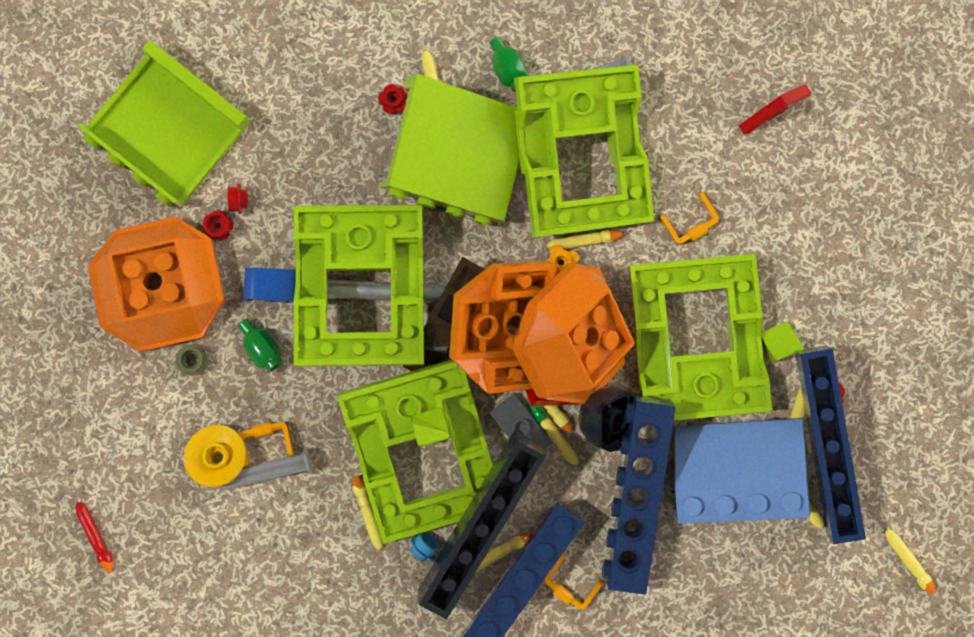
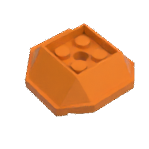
M176 216L115 230L87 265L100 327L140 352L204 338L226 301L213 239ZM159 274L162 278V284L157 290L152 291L149 287V281L152 276Z
M552 261L491 264L454 294L449 357L488 394L533 389L511 347L515 336L519 335L521 320L528 302L561 271L557 264Z
M568 263L528 302L521 320L519 335L515 336L511 348L537 397L585 404L591 393L598 388L604 387L625 365V356L635 345V342L601 270L580 264Z

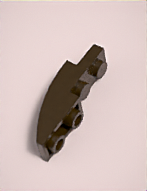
M462 256L424 326V365H403L404 368L415 371L441 363L450 347L454 294L484 271L485 268Z

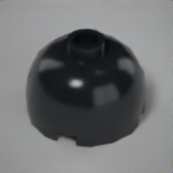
M614 386L602 387L591 393L585 404H581L578 417L579 428L588 442L608 452L620 450L622 436L627 435L629 432L630 423H625L627 404H633L634 396L630 392Z

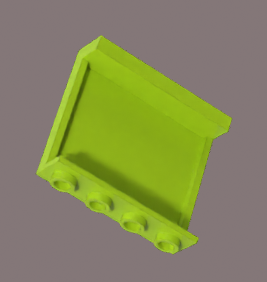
M148 40L142 48L146 54L90 123L86 127L80 123L77 127L86 133L83 139L98 150L100 146H103L110 153L107 158L120 169L126 165L133 170L134 173L130 177L146 188L150 184L157 189L158 192L155 194V197L170 208L174 203L181 208L251 121L246 115L155 43Z
M418 73L407 77L403 90L409 91L392 161L387 180L380 183L379 188L388 190V196L396 199L406 200L407 196L417 199V205H422V207L435 209L437 205L447 208L446 214L464 218L466 214L475 217L474 222L481 225L492 226L493 222L505 221L520 160L514 113L518 108Z

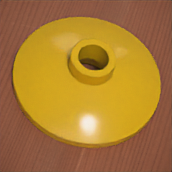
M211 425L196 432L187 443L184 452V466L188 475L196 483L211 488L221 487L232 482L240 474L246 461V447L243 439L235 430L224 425ZM218 453H222V461L218 464H215V455Z

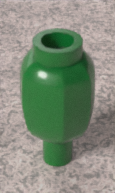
M495 37L489 42L494 51L492 57L494 71L504 86L510 87L513 92H516L514 78L527 76L528 70L519 54L513 48L505 46L500 37Z
M248 318L238 324V327L245 335L243 347L255 366L265 368L269 373L277 369L284 362L280 357V346L265 329L255 328Z

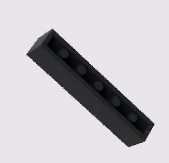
M515 430L513 431L418 588V604L421 607L447 620L546 458L542 445Z

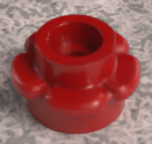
M389 84L384 87V91L379 93L378 102L383 106L384 112L395 114L404 111L408 93L406 90H403V87ZM392 96H395V97H396V101L392 102V101L390 100L391 97H392Z
M237 184V187H228L229 212L238 211V214H241L242 208H248L247 189L241 190L240 184Z
M221 210L208 214L203 220L204 234L213 240L223 241L230 236L229 232L234 227L232 218L227 217L226 212ZM217 223L221 224L219 229L215 227Z

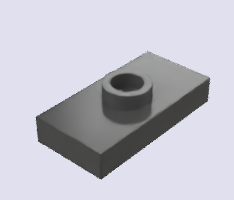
M512 394L489 412L508 438H510L515 430L542 445L543 449L552 444L551 440L515 394Z

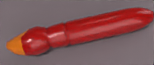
M77 502L75 506L77 517L92 549L97 554V561L107 573H111L114 568L112 555L106 550V546L88 508L82 502Z

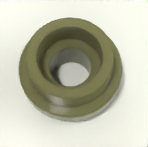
M185 345L177 353L176 364L182 373L195 376L202 373L207 367L208 355L198 345ZM191 354H195L198 358V362L194 366H190L187 363V358Z

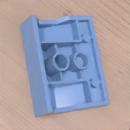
M803 419L675 426V493L678 524L810 518L811 510L808 495Z

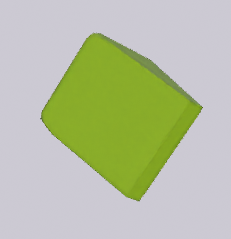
M788 321L761 332V340L771 362L778 361L794 354L797 350L804 349Z

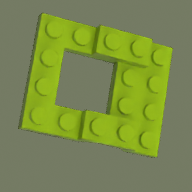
M638 64L514 78L518 108L514 113L521 174H525L532 237L654 222L648 157L641 145L637 115L642 98ZM607 132L610 163L615 165L617 194L562 201L555 138Z
M422 205L294 206V247L296 258L294 366L424 365ZM391 270V332L327 333L328 271Z
M756 254L630 265L629 275L635 325L634 339L639 389L642 397L673 401L676 406L673 421L773 411L770 381L764 364L761 340L763 316ZM726 289L729 318L727 330L730 351L671 357L665 295Z
M449 360L337 393L343 418L359 459L364 484L383 544L459 522L493 466L466 373L453 360ZM442 408L465 484L404 502L389 446L416 439L411 422L412 415Z

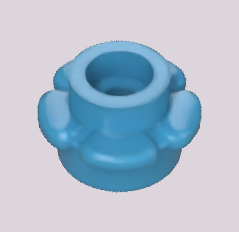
M423 532L415 538L412 537L410 540L411 552L418 560L425 561L427 559L428 561H434L436 559L435 554L440 550V546L433 536Z

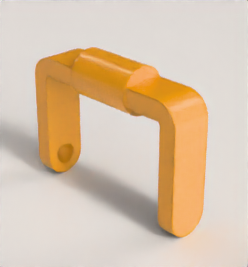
M700 192L698 196L701 198L712 219L706 223L701 222L686 231L687 234L682 237H678L664 214L660 216L673 241L678 245L690 239L694 242L709 233L708 228L714 226L719 220L717 213L703 192Z
M267 422L252 426V429L239 433L245 443V439L263 437L283 430L289 457L294 456L289 427L284 422L274 424ZM247 447L244 468L250 467Z
M563 553L544 579V582L554 590L552 594L565 604L572 603L578 609H585L604 582L599 579L583 603L574 597L575 594L560 583L557 585L550 580L566 557V554Z

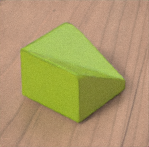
M442 408L432 409L411 416L412 427L418 446L422 447L449 439V428Z

